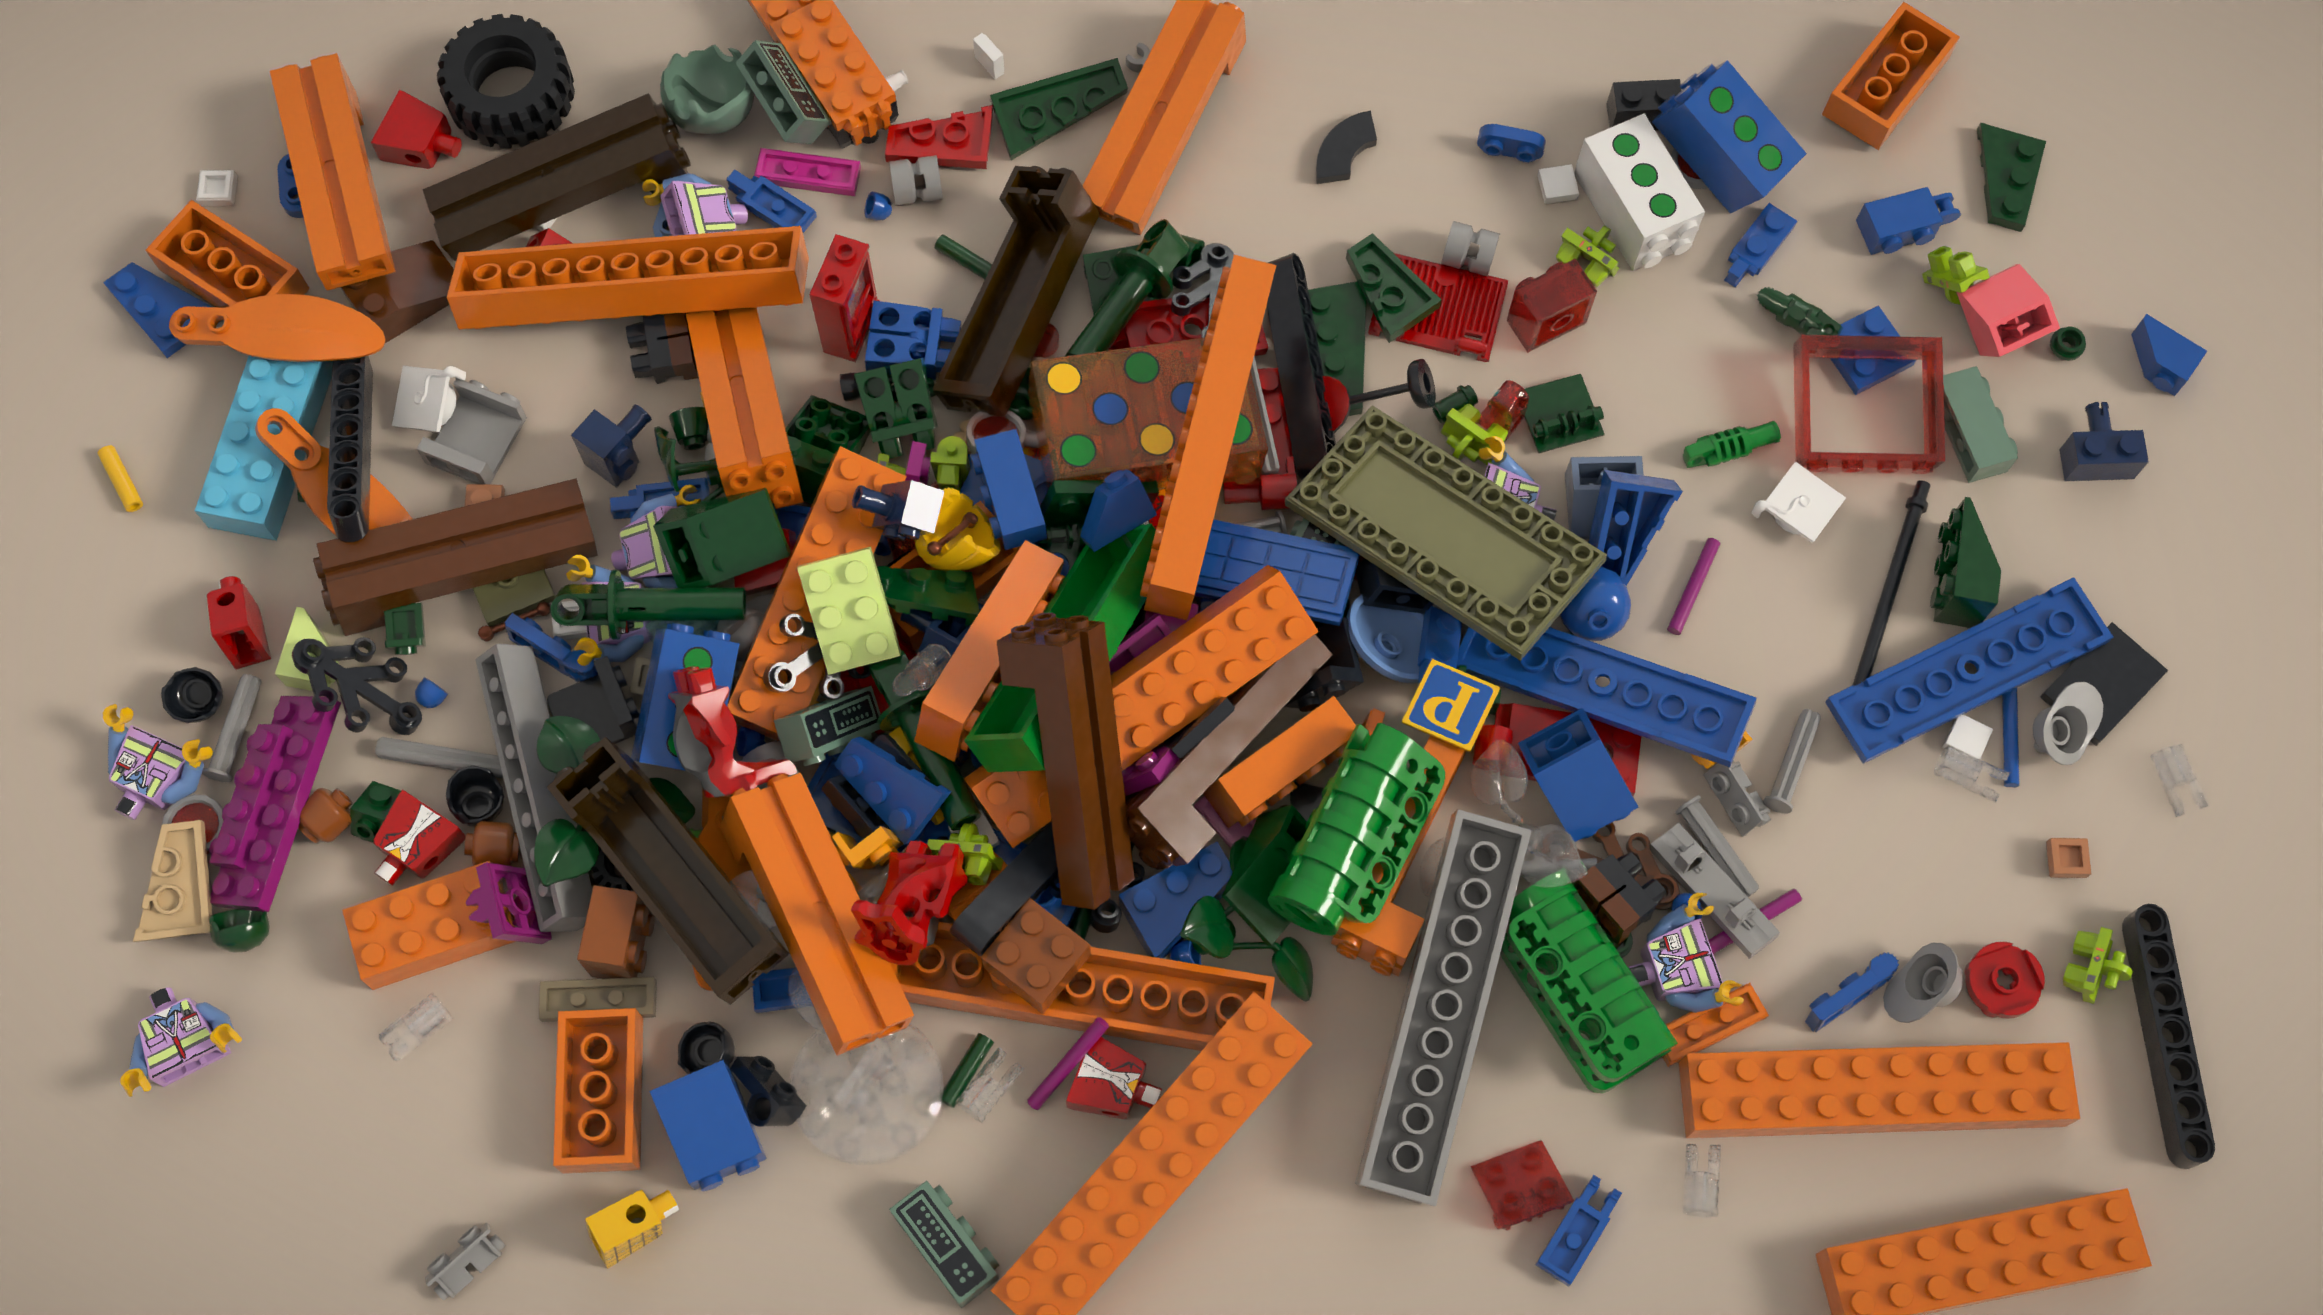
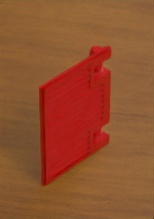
M1394 253L1442 300L1439 309L1397 337L1396 341L1460 356L1461 351L1477 354L1478 361L1489 362L1509 280L1489 275L1487 277L1469 272L1468 270ZM1373 313L1368 333L1379 337L1380 332L1383 331ZM1465 335L1479 338L1482 340L1479 341L1475 339L1466 338Z

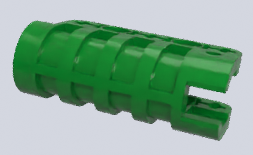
M1377 723L1371 736L1361 724L1356 725L1338 760L1339 768L1334 777L1329 778L1322 791L1323 799L1319 807L1312 811L1306 822V832L1302 840L1295 844L1289 855L1288 860L1290 863L1285 873L1278 877L1267 899L1269 905L1281 916L1317 934L1326 936L1336 935L1344 918L1355 923H1371L1376 920L1445 782L1444 767L1436 758L1404 733L1382 723ZM1409 798L1413 799L1416 809L1411 818L1405 812V804ZM1379 862L1383 868V877L1380 882L1376 883L1372 876V870L1374 865Z
M1564 870L1541 879L1514 897L1508 921L1509 927L1507 933H1505L1500 952L1501 958L1584 1085L1590 1091L1595 1093L1608 1092L1672 1051L1671 1048L1676 1046L1678 1042ZM1510 946L1514 950L1512 953L1508 950ZM1524 964L1525 967L1521 970L1518 965ZM1537 969L1542 970L1546 975L1540 973ZM1528 972L1538 985V988L1533 987L1528 982ZM1544 996L1545 1000L1542 1002L1539 997ZM1551 1009L1556 1014L1554 1017L1550 1014ZM1563 1027L1565 1028V1030L1567 1029V1031L1564 1034L1560 1030ZM1580 1033L1585 1034L1589 1040L1584 1039ZM1570 1036L1572 1037V1039L1574 1040V1042L1576 1043L1581 1052H1577L1571 1048L1569 1043ZM1617 1057L1619 1059V1063L1616 1062L1613 1058ZM1586 1060L1587 1065L1584 1066L1581 1061ZM1595 1074L1600 1080L1595 1081L1592 1075Z

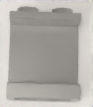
M456 378L453 384L460 396L451 418L443 425L435 441L423 437L417 450L428 465L475 484H491L527 417L520 405V401L513 395L505 392L499 395L489 391L484 384L478 381L470 380L466 382Z

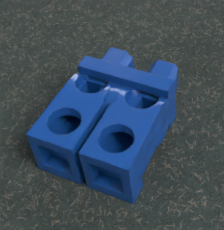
M874 300L865 355L866 371L889 366L890 369V365L924 358L927 378L936 380L937 372H941L951 349L940 348L941 341L955 343L961 330V320L943 317V309L932 308L930 310L924 307Z

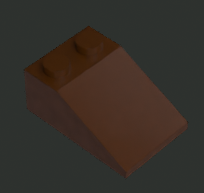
M433 240L391 251L396 272L340 287L352 307L370 318L381 328L385 336V343L449 305L447 294L454 269Z

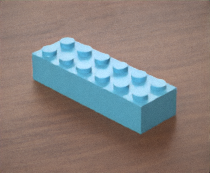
M248 356L195 508L196 514L208 528L277 541L296 484L291 470L257 437L255 431L256 422L264 411L272 408L282 409L290 414L312 436L332 378L333 361L290 362ZM268 425V431L271 434L277 435L280 433V428L277 425ZM296 450L294 452L297 459L304 460L306 455L304 451Z

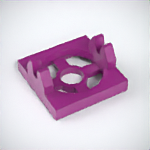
M488 862L476 867L480 887L472 891L466 900V906H478V909L469 916V920L482 923L489 922L493 939L544 944L552 940L551 932H540L525 868ZM501 878L506 879L508 890L505 894L499 891L497 882ZM503 907H507L515 916V920L512 922L517 927H513L507 922Z

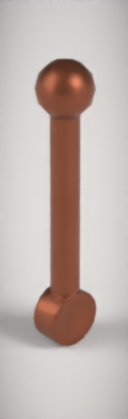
M967 512L959 525L937 542L932 541L928 544L927 551L933 556L939 555L942 547L965 528L975 527L978 517L974 513Z
M541 602L537 605L536 609L518 617L524 620L525 617L547 616L550 613V605L546 602ZM503 622L493 627L482 626L478 631V635L483 641H490L495 633L506 629L505 623Z

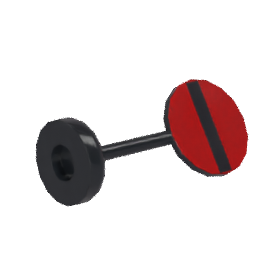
M1424 359L1414 360L1409 364L1407 383L1353 396L1349 395L1348 389L1341 381L1330 376H1323L1325 392H1322L1324 403L1328 402L1334 433L1345 424L1353 404L1410 392V396L1417 407L1427 409L1435 405L1434 379Z

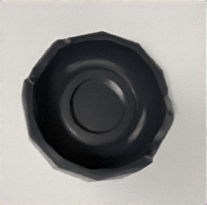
M198 667L182 669L175 672L167 684L162 687L161 698L163 708L173 719L185 723L202 722L214 715L223 700V689L221 682L210 671Z
M473 765L457 770L448 780L446 789V802L449 811L462 824L474 827L480 821H493L503 810L505 796L503 794V787L491 770Z
M711 1021L697 1023L684 1032L678 1044L677 1063L687 1074L696 1072L721 1060H724L729 1067L734 1059L735 1046L730 1033L718 1023Z

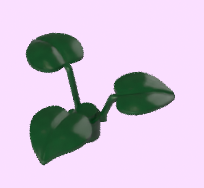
M660 426L654 427L658 453L665 466L668 479L676 493L680 492L677 483L679 481L678 476L699 472L706 473L711 486L717 484L719 487L701 502L716 499L719 495L725 493L717 468L716 458L708 461L679 463L675 459L676 440L667 438L669 431Z
M553 716L544 722L537 740V756L542 766L552 773L557 774L569 766L575 769L584 761L582 756L585 750L593 743L600 741V738L591 726L577 718ZM649 778L685 824L689 822L695 815V807L682 791L666 779ZM555 819L548 822L539 831L535 841V867L544 887L560 881L577 878L587 873L594 867L599 856L598 844L588 831L580 825H577L575 828L566 819Z
M1242 836L1231 847L1229 861L1232 872L1248 837ZM1204 896L1196 901L1187 915L1180 936L1191 941L1194 949L1199 954H1209L1217 959H1223L1228 957L1232 950L1271 949L1275 952L1272 956V966L1278 978L1298 998L1305 1002L1309 1001L1313 988V968L1311 959L1300 942L1292 937H1286L1281 940L1280 945L1277 942H1274L1271 946H1267L1264 942L1234 943L1236 929L1232 921L1226 917L1235 910L1231 906L1224 910L1222 904L1212 896Z

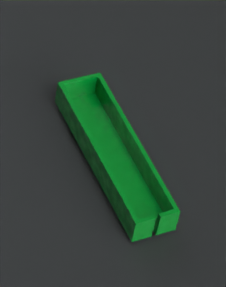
M1152 523L1139 525L1095 552L1085 545L1044 613L1056 614V618L1083 615L1087 616L1089 621L1104 622L1109 662L1117 652L1121 641L1133 625V621L1147 597L1140 596L1156 532ZM1001 681L964 740L987 772L1045 770L1034 688L1002 685Z

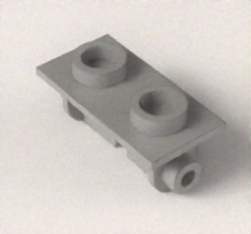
M1733 760L1731 767L1716 763L1704 774L1711 789L1718 797L1742 837L1756 826L1761 827L1771 821L1768 815L1771 811L1765 806L1757 791L1748 794L1745 790L1752 784L1741 768L1739 761L1734 762Z
M488 1223L480 1229L476 1225L470 1228L458 1240V1243L461 1245L450 1256L446 1253L441 1254L428 1266L427 1270L430 1273L425 1277L426 1284L429 1287L436 1281L439 1285L434 1288V1291L442 1300L447 1299L449 1296L454 1298L458 1292L474 1279L465 1268L470 1262L481 1273L495 1259L502 1255L500 1250L506 1245L496 1234L489 1239L487 1235L491 1230Z

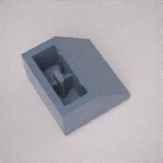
M1642 456L1570 458L1565 472L1569 531L1582 539H1589L1604 470L1644 475Z

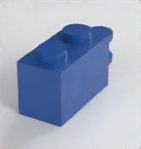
M1925 187L1864 203L1856 222L1871 255L1880 252L1890 254L1906 245L1913 243L1923 245L1932 241L1941 225L1957 220L1961 213L1952 204L1954 200L1952 193L1948 192L1932 196L1929 188Z

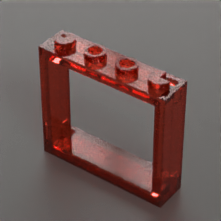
M1801 335L1793 344L1795 462L1802 467H1807L1809 472L1827 471L1828 467H1842V472L1847 473L1861 472L1864 468H1877L1878 473H1895L1899 471V468H1912V473L1915 474L1932 473L1933 469H1936L1945 462L1942 337ZM1809 358L1922 360L1924 454L1811 452Z

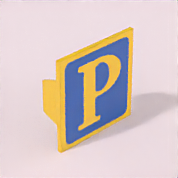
M1432 659L1401 723L1471 752L1499 693L1500 687Z

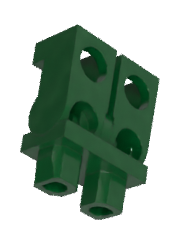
M924 358L890 365V369L889 366L854 374L871 431L873 443L878 442L882 454L889 455V459L903 456L900 436L912 434L915 442L927 444L926 450L936 448L934 428L938 427L927 381ZM892 379H893V383H894V387H895L897 399L895 398V394H894V390H893V386H892V381H891Z

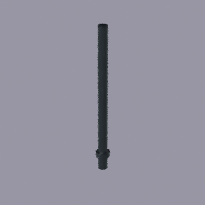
M1917 481L1912 497L1907 499L1905 507L1908 511L1853 681L1854 686L1871 677L1921 515L1928 508L1926 499L1931 485L1926 481Z

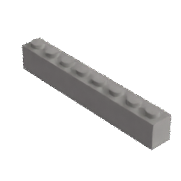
M495 644L475 660L540 932L578 931L585 926L592 895L588 872L577 878L560 881L544 887L537 874L534 861L535 841L544 825L555 819H566L575 828L577 826L576 822L570 818L547 789V786L554 781L557 774L545 769L537 756V740L545 720L550 718L533 647Z

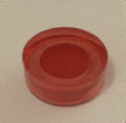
M1051 323L1048 324L1034 354L1035 357H1049L1059 347V333Z

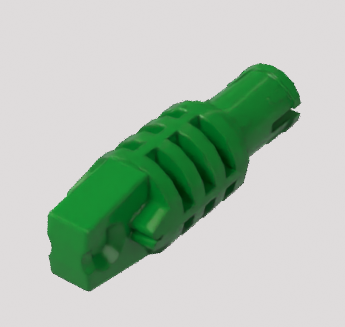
M1770 421L1769 423L1748 429L1737 426L1733 429H1726L1724 432H1716L1714 435L1709 434L1698 438L1696 443L1686 446L1684 448L1683 460L1687 468L1706 464L1708 467L1721 464V462H1729L1731 459L1736 460L1740 457H1746L1752 452V449L1780 442V429L1775 421Z

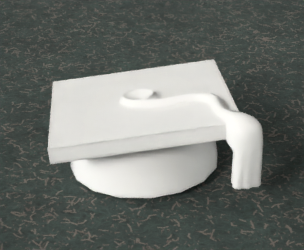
M403 366L392 426L440 432L441 426L446 424L451 418L456 407V393L454 387L449 382L450 378L455 377L464 381L466 372L454 366H448L444 370Z
M1795 462L1767 500L1757 501L1751 513L1754 517L1759 518L1761 513L1766 510L1774 516L1776 523L1783 530L1801 535L1810 543H1813L1846 497Z

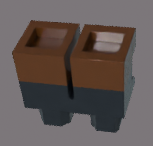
M686 313L644 315L643 322L625 327L630 349L643 346L648 347V353L630 356L635 378L654 376L657 384L664 382L665 378L683 376L684 380L698 378Z
M1632 852L1617 859L1611 854L1577 876L1574 887L1589 910H1591L1594 916L1597 915L1596 919L1599 925L1617 945L1629 937L1630 932L1641 923L1651 919L1656 906L1663 900L1666 894L1664 887L1655 879H1651L1642 887L1638 884L1634 877L1641 873L1643 867L1639 859Z

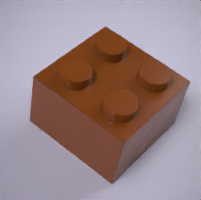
M593 886L577 960L591 977L602 979L637 977L638 973L644 972L647 962V951L643 949L646 936L651 937L653 933L655 916L651 914V911L635 891Z
M1029 898L981 956V960L985 970L1040 1013L1044 1014L1091 956V949L1087 941Z

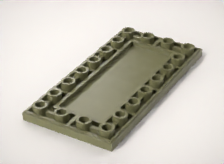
M1373 405L1285 498V506L1520 661L1605 563L1607 557L1606 553Z

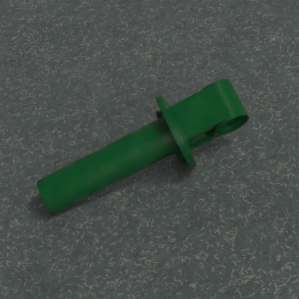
M1160 220L1150 227L1136 250L1122 249L1115 256V266L1122 278L1065 354L1066 361L1075 365L1081 373L1090 375L1147 296L1164 299L1173 291V282L1169 274L1187 254L1189 245L1168 220Z
M612 570L608 584L565 585L554 598L550 611L553 619L563 626L609 625L611 638L619 640L622 635V629L626 627V621L745 620L746 591L745 587L624 588L620 571ZM561 600H574L578 604L579 610L569 611L565 609Z
M902 649L901 655L898 657L868 664L871 676L888 705V708L877 720L882 731H894L900 727L922 772L935 786L942 785L952 791L940 806L952 831L960 830L965 823L976 822L981 817V813L956 763L914 742L922 703L931 689L921 690L911 664Z

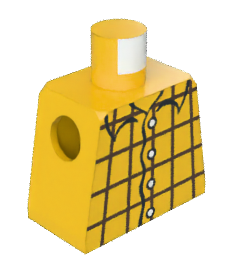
M639 1190L587 1217L585 1222L588 1235L608 1269L663 1234L661 1220L677 1212L679 1208L669 1190L648 1200L643 1190ZM635 1218L644 1219L640 1223H631Z

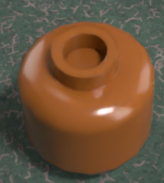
M318 788L308 798L302 808L298 829L314 843H318L320 840L327 843L332 842L351 824L349 807L353 802L338 788L333 792L325 788Z
M480 821L476 824L474 833H466L464 855L472 856L473 866L489 860L491 863L511 866L512 862H518L520 845L517 832L514 831L511 823Z

